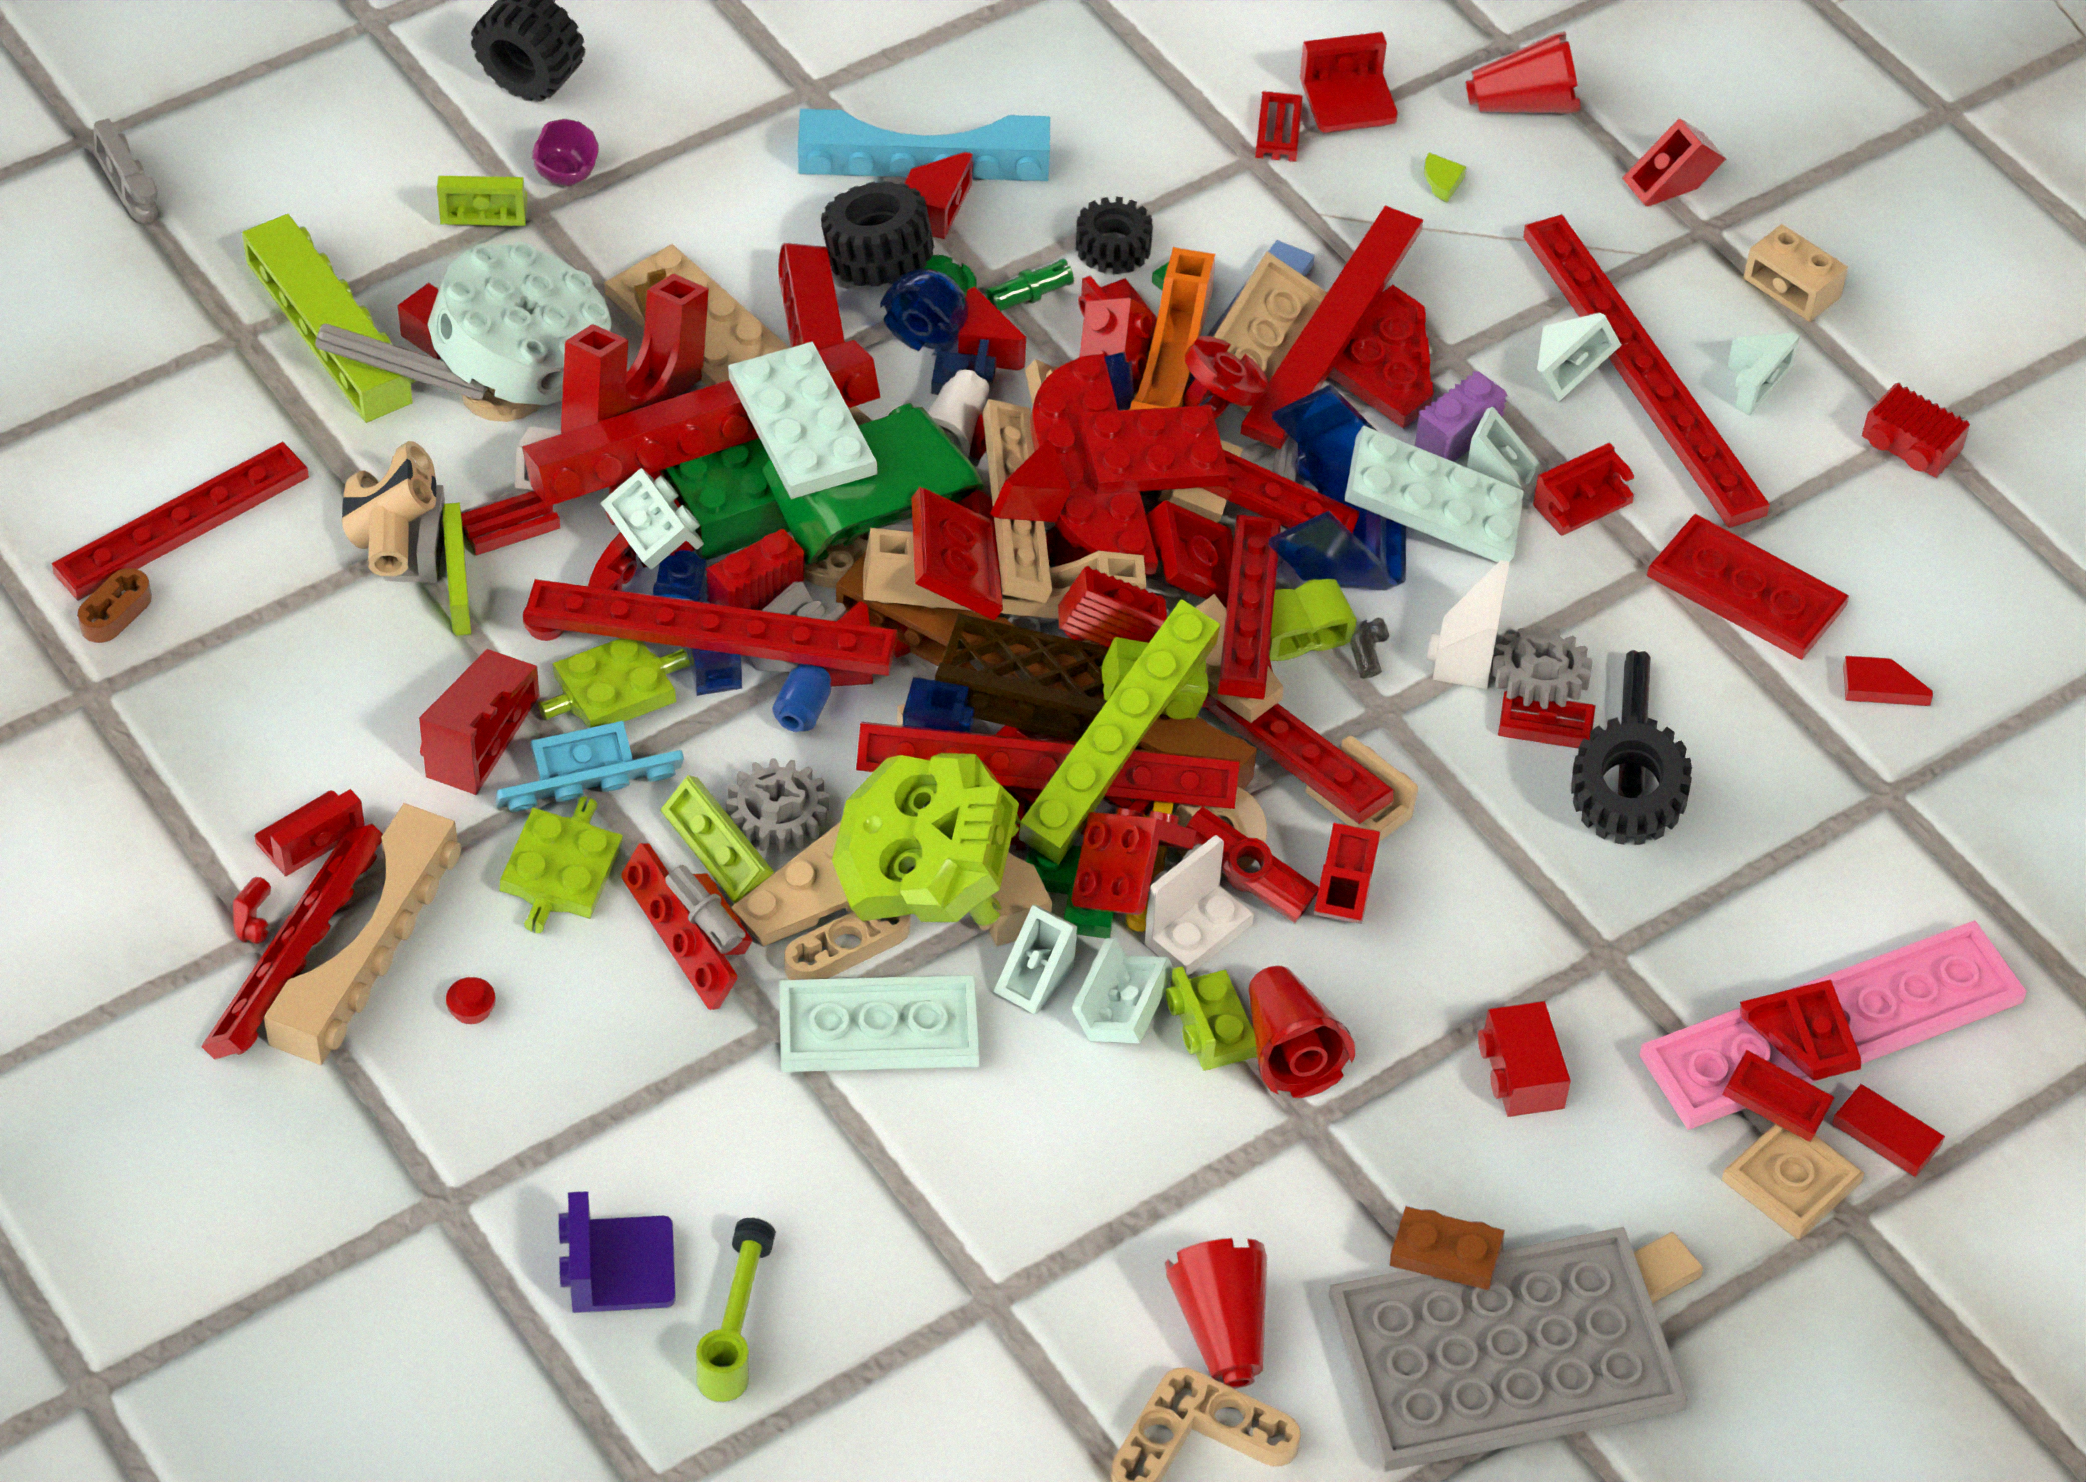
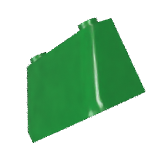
M912 403L904 404L892 410L886 417L857 425L877 461L876 475L791 499L771 459L763 467L762 471L794 540L804 550L806 565L826 559L829 556L826 547L830 544L835 546L843 543L844 546L853 544L859 535L870 532V528L879 529L912 518V496L919 487L928 489L955 503L963 500L978 489L982 490L984 484L977 469L923 407L914 408Z

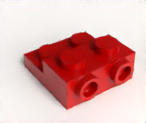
M1167 500L1163 501L1146 514L1157 560L1163 561L1166 582L1206 600L1215 594L1222 605L1227 608L1233 551L1231 529Z

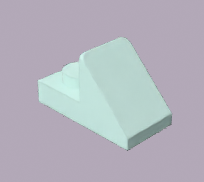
M1790 332L1741 336L1733 340L1727 365L1730 370L1739 374L1735 382V388L1739 390L1735 404L1736 409L1750 416L1792 368L1800 338L1799 335Z

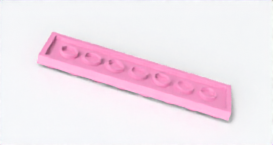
M1975 920L1794 987L1798 988L1832 980L1861 1056V1064L2022 1004L2027 993ZM1740 1008L1642 1044L1639 1054L1687 1130L1746 1108L1722 1095L1746 1049L1810 1084L1816 1082L1810 1079L1744 1021L1740 1014Z

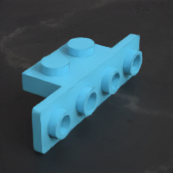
M623 721L531 740L530 746L539 781L497 790L495 800L497 808L509 806L510 812H518L537 806V800L555 796L557 802L569 801L583 796V790L601 786L603 792L619 790L629 786L630 779L647 776L649 782L661 781L676 775L675 770L681 768L684 756L682 750L633 760Z

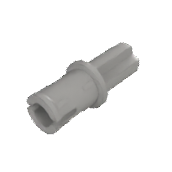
M685 865L678 866L665 878L666 884L690 911L688 915L690 923H697L720 953L724 954L731 951L742 941L741 938L745 937V932L720 904L721 897L718 894L710 895Z

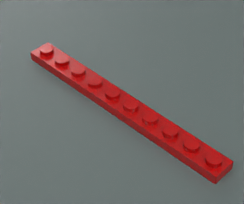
M1560 214L1526 224L1523 238L1578 316L1584 317L1596 313H1602L1606 316L1621 343V346L1608 357L1726 526L1732 528L1766 517L1770 503L1565 217Z

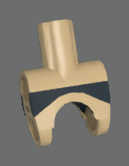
M408 441L396 449L395 455L392 457L391 466L380 482L365 470L357 472L346 481L342 503V525L344 532L350 542L360 549L369 548L368 567L379 576L394 577L403 574L408 569L409 523L432 510L436 505L435 470L428 453L419 444Z

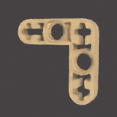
M851 910L850 913L788 944L784 956L787 978L789 980L829 979L900 944L910 934L911 914L887 918L891 922L897 920V924L892 925L889 921L881 922V919L862 921ZM852 934L857 936L861 942L856 947L847 949L839 947L835 940L841 935ZM822 946H825L826 950L822 951ZM804 957L808 962L815 960V964L809 966L804 961L798 963V959Z
M1186 1367L1176 1368L1169 1371L1162 1378L1114 1457L1111 1468V1482H1161L1192 1429L1264 1464L1283 1466L1290 1463L1297 1455L1300 1442V1428L1293 1418L1198 1371ZM1184 1388L1190 1389L1192 1391L1191 1396L1186 1395L1183 1398L1176 1414L1171 1410L1174 1402V1393H1180ZM1231 1407L1241 1412L1244 1420L1236 1426H1226L1218 1422L1215 1413L1222 1408ZM1252 1421H1258V1428L1254 1427L1253 1436H1249ZM1160 1424L1168 1427L1174 1434V1437L1166 1443L1157 1444L1147 1439L1144 1434L1145 1430L1152 1425ZM1276 1433H1281L1285 1436L1284 1441L1277 1442L1276 1446L1267 1443L1268 1437L1273 1438ZM1142 1454L1147 1458L1143 1476H1137L1134 1481L1126 1479V1472L1132 1473L1136 1469Z

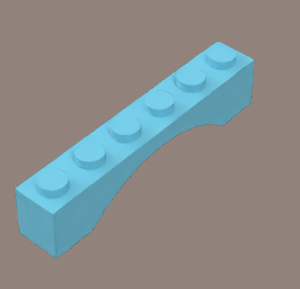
M800 109L798 174L907 177L913 168L968 152L973 154L972 179L1049 180L1050 116L1007 115L992 124L971 131L948 135H915L875 127L856 119L843 110Z

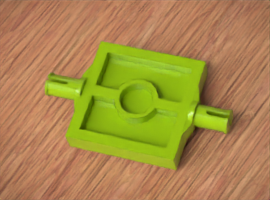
M619 638L552 663L554 677L561 686L563 694L538 702V707L545 721L570 711L582 719L587 728L620 721L625 722L676 702L675 688L666 675L689 667V657L683 648L658 657L648 650L643 641Z
M580 797L572 817H563L532 807L500 878L499 891L521 897L533 905L524 922L525 928L531 932L534 925L535 933L543 932L545 923L552 911L569 912L591 919L620 852L623 839L621 834L590 824L592 816L598 807L594 799L590 798L587 804V797Z

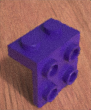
M568 1192V1213H558L559 1243L569 1244V1256L559 1257L560 1288L570 1287L572 1313L671 1307L676 1301L673 1222L668 1216L591 1219L589 1192Z

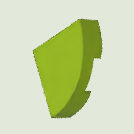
M1429 152L1425 160L1424 177H1426L1427 182L1432 187L1433 194L1441 200L1448 202L1465 178L1466 166Z

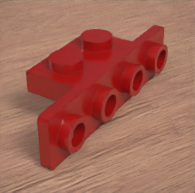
M639 843L622 871L621 878L709 1010L719 1009L737 981V974L724 955H745L753 940L708 873L693 874L710 895L718 894L721 897L720 904L745 932V937L741 938L742 941L735 948L727 953H720L703 929L697 923L692 924L688 920L690 911L666 884L665 878L669 872L649 843Z

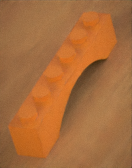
M1173 247L1165 275L1147 365L1136 397L1132 400L1130 410L1183 407L1184 395L1188 389L1191 372L1185 363V353L1202 334L1213 291L1215 254Z

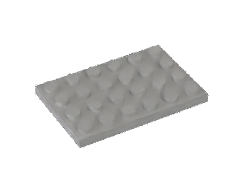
M1624 1227L1501 1251L1490 1290L1408 1270L1330 1285L1329 1298L1384 1472L1686 1410L1687 1396Z

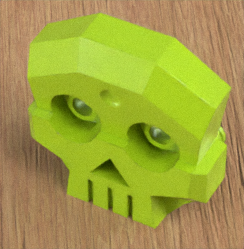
M940 753L932 756L930 761L904 755L886 758L846 800L832 856V863L850 908L862 921L915 914L921 922H958L969 912L974 922L981 926H987L994 923L1000 917V913L996 911L1001 910L1000 902L992 895L1000 890L1011 838L1020 829L1016 826V824H1020V818L1017 815L1019 803L999 784L993 773L976 754ZM931 801L926 807L921 809L925 803ZM915 866L911 872L907 873L910 867Z

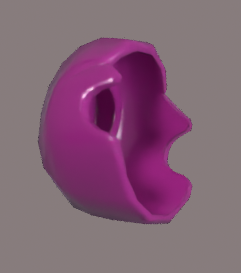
M565 118L546 123L532 151L533 166L538 174L552 184L572 186L587 179L595 166L599 152V145L593 131L581 122Z

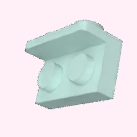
M640 468L605 498L601 505L641 561L652 570L685 541L689 542L697 550L704 543L695 532L700 526L696 518L685 506L682 505L678 508L673 502L678 497L674 488L661 475L655 480L645 470Z

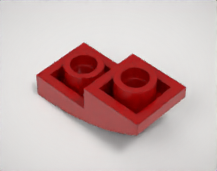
M621 532L610 542L600 556L591 574L589 587L622 591V585L627 584L633 578L637 569L636 554Z

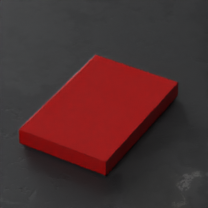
M919 487L912 496L915 584L995 621L1003 611L995 522L928 489Z

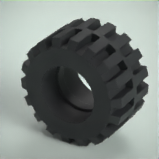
M497 0L472 29L471 35L473 39L471 40V47L476 51L474 56L477 62L483 66L482 70L500 88H505L509 94L515 97L519 95L524 100L532 101L535 99L540 102L545 101L547 97L551 98L583 62L582 58L585 56V48L582 46L584 39L582 34L577 31L579 27L576 22L570 19L567 15L568 12L563 7H559L555 0Z
M883 181L882 183L869 182L866 185L849 188V191L835 196V201L829 202L825 207V212L821 215V227L828 250L830 266L833 273L840 275V279L845 282L853 281L854 285L864 286L867 284L871 285V287L887 283L889 285L897 283L900 279H907L915 275V271L922 270L927 265L926 261L931 260L933 256L934 241L926 201L917 189L909 188L907 184H893V181Z
M1628 716L1627 723L1620 724L1618 717L1610 719L1607 722L1606 730H1603L1600 725L1591 730L1590 740L1584 738L1579 745L1578 755H1575L1571 781V794H1574V808L1576 812L1582 811L1581 821L1587 828L1593 824L1597 826L1596 835L1604 840L1607 834L1611 833L1615 835L1614 843L1622 845L1625 844L1626 837L1634 838L1635 845L1645 844L1646 835L1651 834L1655 841L1664 836L1665 827L1672 830L1677 825L1679 815L1684 814L1692 781V777H1690L1692 771L1691 758H1685L1687 748L1682 740L1676 743L1673 742L1675 732L1669 727H1666L1663 731L1658 730V721L1648 718L1646 724L1637 723L1638 716ZM1634 763L1650 770L1656 777L1659 786L1647 796L1627 798L1612 791L1606 784L1603 776L1614 766Z

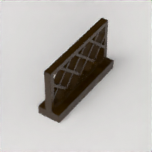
M958 613L942 663L939 662L935 674L931 708L1078 742L1107 702V700L1094 698L1093 696L1104 692L1105 684H1103L1102 670L1099 667L1103 665L1109 647ZM968 632L981 635L987 641L971 646L963 637V633ZM1021 644L1028 646L1032 651L1016 656L1009 646ZM997 651L1004 659V662L989 667L981 656ZM1060 654L1073 656L1077 662L1062 667L1054 656ZM969 661L976 670L958 667L957 665ZM1042 661L1050 672L1034 677L1026 667ZM1015 672L1022 681L1002 676ZM1087 672L1095 681L1089 685L1079 687L1072 677ZM1060 682L1067 691L1046 686Z

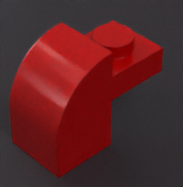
M1333 822L1314 915L1358 924L1363 923L1380 839L1379 831Z

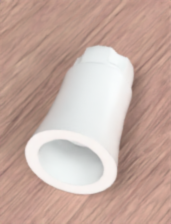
M959 370L949 382L944 384L927 412L968 458L977 419L983 413L990 394V387L987 381L979 377L976 372Z

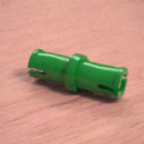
M1064 258L1035 271L1026 269L1019 272L1017 278L994 287L986 288V298L1000 312L1026 301L1032 304L1040 301L1041 295L1067 285H1072L1074 283L1071 267L1067 266L1068 262Z

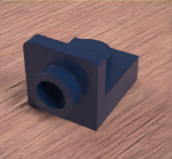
M980 339L977 355L937 351L931 380V394L939 395L944 384L949 382L959 370L974 371L979 377L993 383L996 357L989 356V340Z

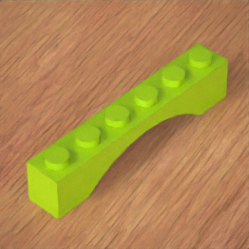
M1181 599L1020 821L1019 839L1059 865L1086 827L1089 812L1096 810L1110 785L1144 735L1173 698L1193 678L1217 644L1220 623Z

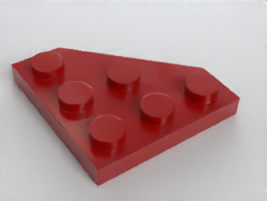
M1392 284L1380 294L1328 375L1403 429L1419 417L1420 410H1425V406H1431V402H1433L1434 393L1430 377L1431 362L1428 337H1426L1425 306Z

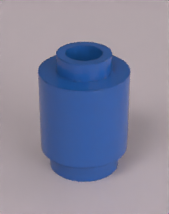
M799 664L797 668L789 672L772 707L773 714L782 727L792 732L809 731L815 727L831 694V677L821 666Z

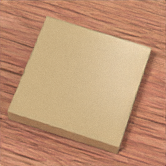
M1774 1124L1724 1170L1721 1180L1799 1241L1862 1183L1864 1172L1818 1136L1814 1135L1810 1143L1783 1127Z

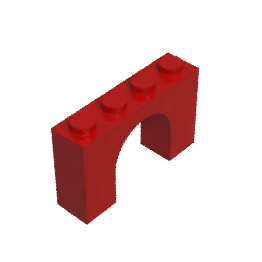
M673 273L647 289L644 336L638 355L628 371V339L591 324L566 340L561 433L674 398L702 380L701 368L704 366L709 288Z

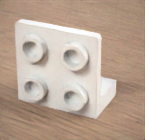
M1217 835L1213 836L1203 845L1197 844L1193 846V850L1190 849L1179 864L1170 871H1161L1150 883L1144 944L1159 957H1168L1174 968L1183 966L1187 977L1253 924L1254 914L1219 886L1224 841Z

